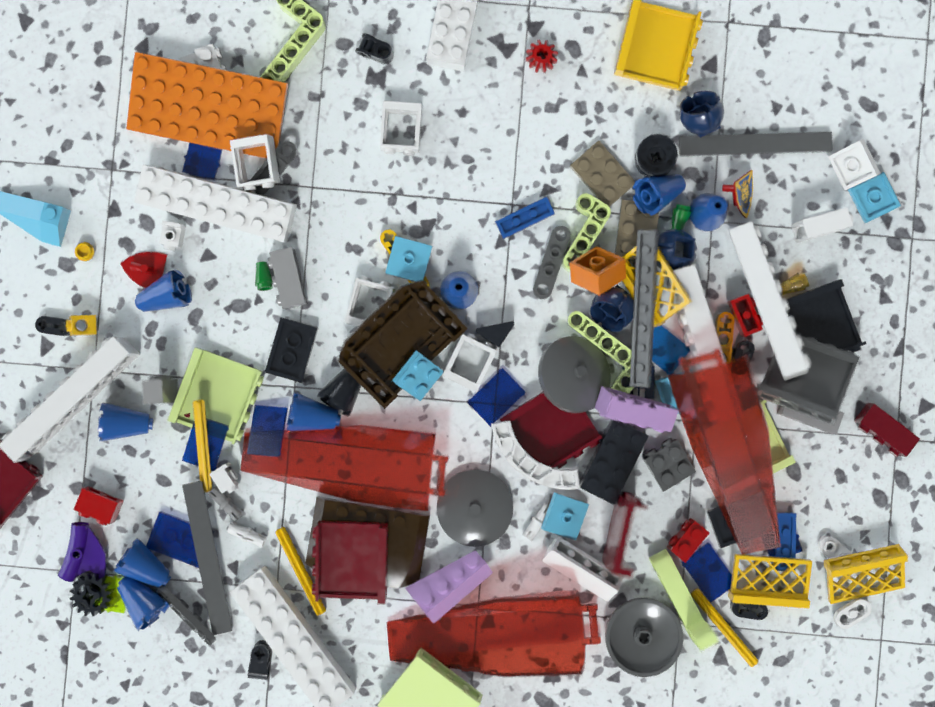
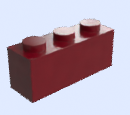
M867 403L854 420L858 424V429L866 434L869 432L874 436L873 440L880 445H886L889 448L888 451L896 457H907L920 440L918 436L874 403Z

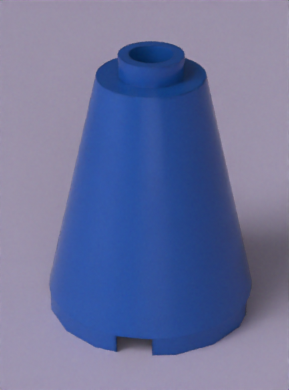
M679 174L641 178L633 185V190L635 189L633 200L642 213L650 214L649 216L655 215L685 190V179Z
M705 193L697 196L691 202L689 219L698 230L705 232L713 231L725 222L727 202L723 197Z
M174 269L138 293L135 305L143 312L186 307L192 301L189 284H184L182 280L185 278L184 275Z
M457 271L450 273L444 278L441 283L440 294L445 304L449 307L465 309L475 302L478 296V285L470 274ZM462 285L463 288L458 291L455 289V286Z
M293 393V404L290 405L286 430L335 429V426H339L341 415L338 414V410L299 393Z
M101 403L100 411H103V414L99 417V441L148 434L149 430H153V418H150V414L109 403Z
M136 538L132 542L133 546L125 551L113 571L158 588L161 585L165 586L171 578L169 576L170 571L141 540Z
M126 576L118 582L119 586L117 589L137 631L140 629L144 630L159 619L158 616L161 611L165 613L169 609L170 604L142 582Z

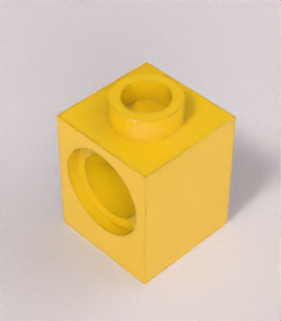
M96 315L69 316V320H66V331H70V336L96 335ZM78 320L85 322V330L80 331L76 328Z

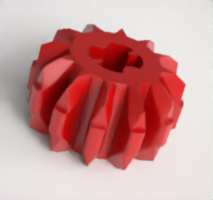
M540 39L537 40V45L531 43V49L526 51V54L529 55L526 57V62H531L529 68L536 67V73L539 72V68L542 69L543 73H546L547 68L552 70L553 64L557 63L555 57L558 55V51H553L555 45L548 46V40H545L544 44H542Z

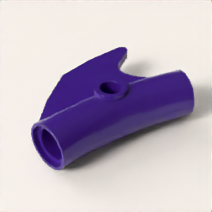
M71 523L69 544L58 577L67 582H74L79 575L87 571H91L94 574L98 573L99 579L105 577L106 552L95 533L89 527V523Z

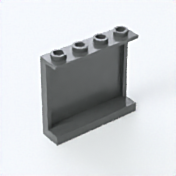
M799 335L803 344V349H800L802 355L807 354L810 362L808 372L784 381L774 354L763 382L759 387L757 397L834 425L860 357L854 352L837 349L832 344H823L815 338Z

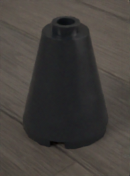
M343 369L317 394V397H321L320 400L329 407L343 410L342 414L349 417L361 385Z

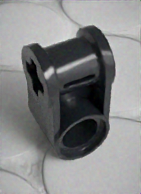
M366 33L362 34L363 39L360 46L355 50L357 54L381 64L392 62L394 55L391 46L387 42ZM381 51H389L386 56H380Z
M265 640L257 641L251 651L248 678L268 680L271 648Z

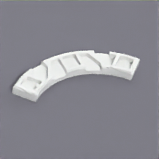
M510 420L491 423L495 440L507 461L523 476L540 485L555 489H580L577 469H557L538 462L527 454L518 443Z

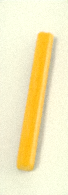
M198 399L193 401L199 477L200 481L203 482L204 492L207 493L212 490V478L209 475L211 467L205 401Z
M282 527L276 530L275 534L315 614L318 616L325 613L326 608L321 598H319L318 602H315V595H312L313 582L286 528Z
M698 588L694 589L690 593L692 598L748 665L754 667L759 662L755 655Z

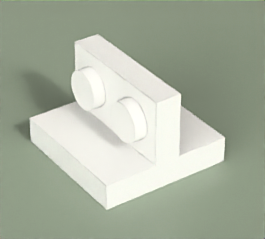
M864 139L828 156L844 190L881 174Z

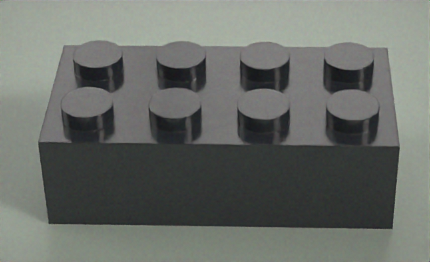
M610 419L600 439V443L597 445L579 482L580 488L615 505L649 435L621 421Z

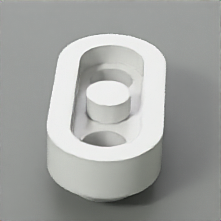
M823 536L818 540V550L828 559L852 554L831 536ZM831 543L832 547L828 550L827 545Z
M857 598L836 610L833 619L836 625L843 629H848L867 618L871 614L872 608L868 601ZM861 605L862 608L857 611V606ZM845 615V619L841 621L840 617Z

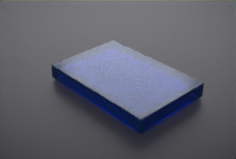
M160 511L146 544L147 548L199 568L190 522Z

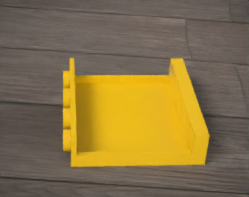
M632 0L614 75L680 91L683 86H687L689 80L687 70L688 67L691 68L694 56H691L692 50L697 47L699 38L696 37V34L702 27L703 19H700L702 12L699 11L697 15L641 2V0Z

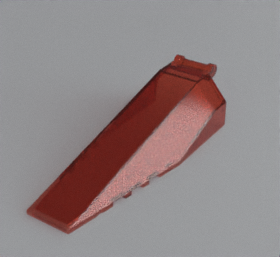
M718 348L714 349L711 353L691 358H680L683 373L675 374L674 372L668 375L672 393L692 450L741 554L781 547L769 428L748 354L724 363L721 350ZM712 360L717 362L715 366L690 371L689 366Z
M366 425L337 426L335 429L245 432L240 471L354 502L428 511L429 494L445 496L444 481L446 462L449 461V456L433 454L436 432ZM433 461H438L436 488H430Z
M578 590L554 591L499 597L451 608L434 624L425 613L387 621L390 661L411 663L417 652L422 648L447 668L460 669L465 672L474 671L480 672V674L500 677L582 675L585 669L586 645L601 643V637L598 635L596 614L598 604H582ZM583 612H589L591 637H585Z

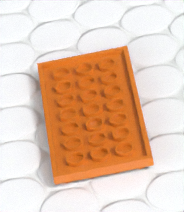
M135 52L126 130L231 151L230 140L267 134L273 136L276 150L280 143L288 83ZM266 146L243 149V154L267 158Z

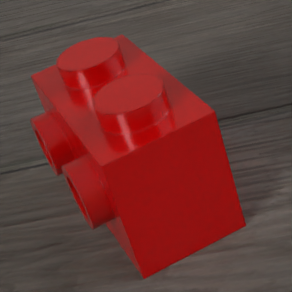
M749 294L727 302L741 337H746L763 330V322L761 316L756 313V304L752 296L750 297Z
M87 486L81 489L73 510L79 512L78 515L82 517H92L97 519V523L108 525L116 521L124 500Z
M689 518V520H686L681 525L680 531L671 537L667 548L686 563L710 532L695 520Z

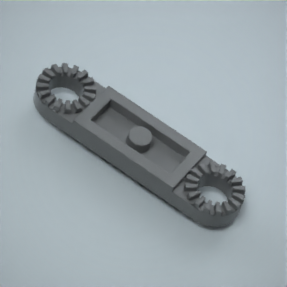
M290 141L280 143L275 150L279 177L297 156V147ZM286 145L290 146L293 150L292 155L286 157L282 152L283 147ZM268 159L250 181L270 178ZM256 186L254 191L256 194L265 195L270 188Z
M558 226L551 233L533 287V293L538 299H547L553 291L571 237L569 229L565 226ZM560 230L565 232L566 239L563 241L557 240L556 232ZM541 284L548 287V292L545 295H540L537 292V287Z
M163 585L156 591L160 597L162 596L170 604V608L195 633H198L202 640L205 639L204 642L211 646L216 641L215 636L201 623L203 621L197 613L192 614L188 610L189 605L183 599L179 600Z

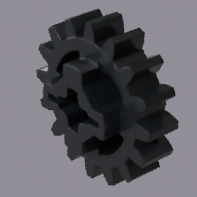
M88 573L85 577L81 576L78 578V581L72 584L75 588L69 591L73 594L69 600L75 601L72 607L78 606V613L84 611V616H87L91 612L93 617L98 613H103L110 606L109 602L113 600V597L109 596V594L113 592V589H108L111 583L104 582L106 577L99 579L98 573L93 575V577L91 573Z

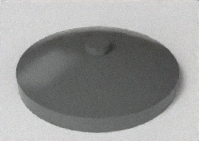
M567 336L556 340L545 349L539 361L538 377L542 391L553 405L563 411L583 413L595 408L601 387L610 388V368L604 354L592 342L582 337Z
M470 469L454 475L444 484L438 496L437 516L444 532L454 541L471 547L485 546L499 539L508 529L513 516V501L509 489L499 477L485 470Z
M635 598L621 604L611 614L605 629V644L610 657L620 669L634 676L652 677L668 670L678 659L683 646V630L679 619L667 605L651 598Z

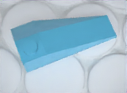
M0 191V215L41 242L59 247L62 246L71 210Z

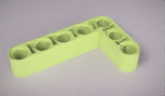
M276 0L281 10L301 25L263 72L261 78L285 82L325 31L326 25L322 15L303 0H290L288 3ZM300 9H304V10H305V13H304V14H302V15H297V11H298V10H300ZM314 21H321L317 27L312 26ZM304 35L309 36V38H308L307 41H305V42H301V41H300V38H301L302 36H304ZM290 51H297V54L294 57L288 56ZM279 66H285L283 72H277Z
M579 311L572 312L568 316L567 322L569 326L624 367V370L610 388L630 393L634 387L630 385L623 387L621 380L625 376L630 378L632 350ZM573 315L581 317L582 322L580 325L575 326L572 324L571 318ZM589 326H593L597 330V334L594 337H589L586 333ZM604 338H609L612 341V346L609 349H605L602 346ZM621 349L627 352L625 360H619L617 357V353Z
M664 549L649 557L658 578L693 643L700 651L718 643L717 636L711 626L703 619L668 551Z

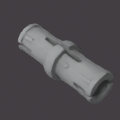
M217 486L208 493L220 506L219 508L224 510L234 521H237L244 514L232 502L233 499L221 493Z

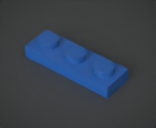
M545 197L495 221V224L502 238L506 239L555 215V212L548 198Z
M775 512L774 557L796 558V513ZM780 563L775 567L777 571H785L789 568L786 563Z

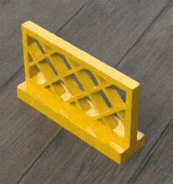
M637 246L623 256L626 266V279L623 280V283L633 299L636 267L632 266L628 259L631 256H636ZM659 248L657 261H660L662 268L661 272H656L657 275H660L659 286L656 285L658 293L657 299H655L654 327L661 326L668 318L692 302ZM665 276L671 278V288L663 287ZM663 290L671 292L669 302L661 300ZM675 293L681 294L684 299L681 304L673 303ZM660 303L668 305L667 314L664 316L659 311Z
M899 544L824 560V567L827 570L829 603L834 604L905 588V562L908 561V555ZM898 564L894 570L889 568L891 565ZM880 568L875 574L870 572L872 569ZM885 571L890 572L884 580L880 578ZM861 572L856 578L851 576L853 573ZM866 575H869L871 578L866 584L861 582ZM842 576L838 582L833 581L834 577ZM895 576L899 578L898 583H889ZM847 579L853 581L847 588L842 586ZM876 580L881 582L878 587L871 588ZM857 585L862 586L859 591H852ZM838 589L843 590L840 595L834 596Z
M734 554L731 589H728V598L733 603L809 608L810 600L808 599L812 560ZM739 559L748 560L751 565L744 571H741L739 569ZM761 561H766L770 566L761 573L756 566ZM780 563H786L789 568L782 574H779L775 567ZM800 564H805V572L799 576L794 569ZM754 568L759 575L750 582L745 575ZM771 570H774L778 577L769 583L764 576ZM792 571L797 578L788 585L783 578ZM742 577L749 583L744 588H736L737 581ZM763 578L768 585L762 590H757L754 584ZM782 580L786 587L781 591H776L773 586ZM801 581L804 585L803 593L794 592L792 587Z

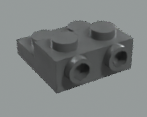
M672 438L661 443L662 447L659 449L653 448L645 453L646 457L642 458L663 492L696 472L677 439L672 440Z

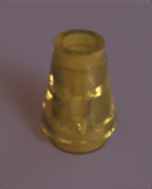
M804 272L796 273L780 284L782 295L803 291L810 286Z

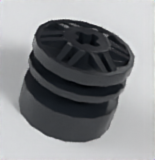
M653 134L644 138L639 144L635 155V166L639 173L644 177L668 175L676 164L678 157L674 141L662 134ZM658 155V160L655 163L652 162V157Z

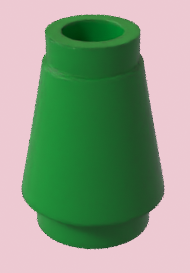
M675 204V208L672 211V229L683 230L691 214V207Z
M264 261L256 263L255 286L258 291L273 289L272 276L267 262Z

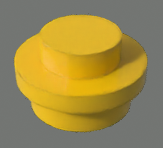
M87 242L79 243L75 248V256L81 261H89L95 254L94 247Z

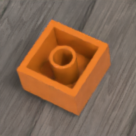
M596 246L570 262L571 282L600 296L626 279L625 258Z

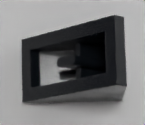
M514 321L476 328V333L499 348L515 324Z

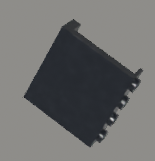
M842 279L786 299L789 307L787 315L788 317H793L796 325L795 332L799 335L815 338L823 344H832L837 349L856 352L861 350V346L867 344L866 341H861L841 289V287H844Z

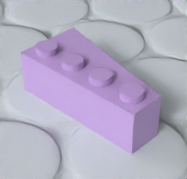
M604 386L601 387L595 409L602 417L635 424L642 428L650 427L660 433H664V431L672 432L679 411L672 405Z
M475 550L405 589L434 624L493 572Z

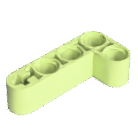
M587 193L580 195L575 203L576 209L588 217L563 258L562 266L569 272L570 266H568L569 262L567 259L570 260L574 254L581 256L590 250L611 214L610 207ZM580 200H588L590 206L583 208L580 205ZM598 209L605 211L606 216L604 218L597 216L596 211ZM588 225L594 226L596 233L589 234L586 227ZM577 242H584L586 249L584 251L578 250L576 247Z

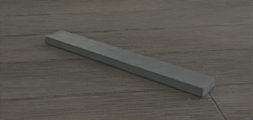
M832 132L705 135L701 138L699 136L679 137V157L833 151Z
M658 230L637 231L630 386L651 387Z
M197 481L183 484L182 488L212 634L217 635L231 632L233 629L203 482Z

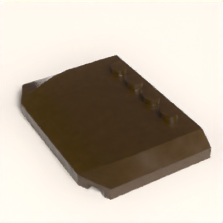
M421 279L400 286L344 340L337 361L385 409L398 397L397 394L402 390L392 380L416 350L432 361L452 341L455 342L468 328Z
M317 496L305 564L311 568L315 564V558L312 557L313 546H316V539L312 538V531L318 521L388 523L387 587L399 589L409 586L420 579L430 515L337 501L336 499Z

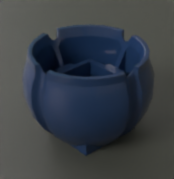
M695 92L692 98L687 96L680 104L679 116L681 123L689 132L697 134L699 138L721 128L720 124L724 117L723 102L715 92Z
M670 229L658 236V248L673 271L691 266L697 256L695 254L697 250L696 238H693L684 230ZM676 241L682 242L684 245L683 258L674 256ZM657 261V266L661 269L662 264L660 261Z
M618 284L600 296L596 295L592 300V306L590 307L591 317L596 324L602 323L601 328L612 332L622 331L633 320L634 299L631 294Z

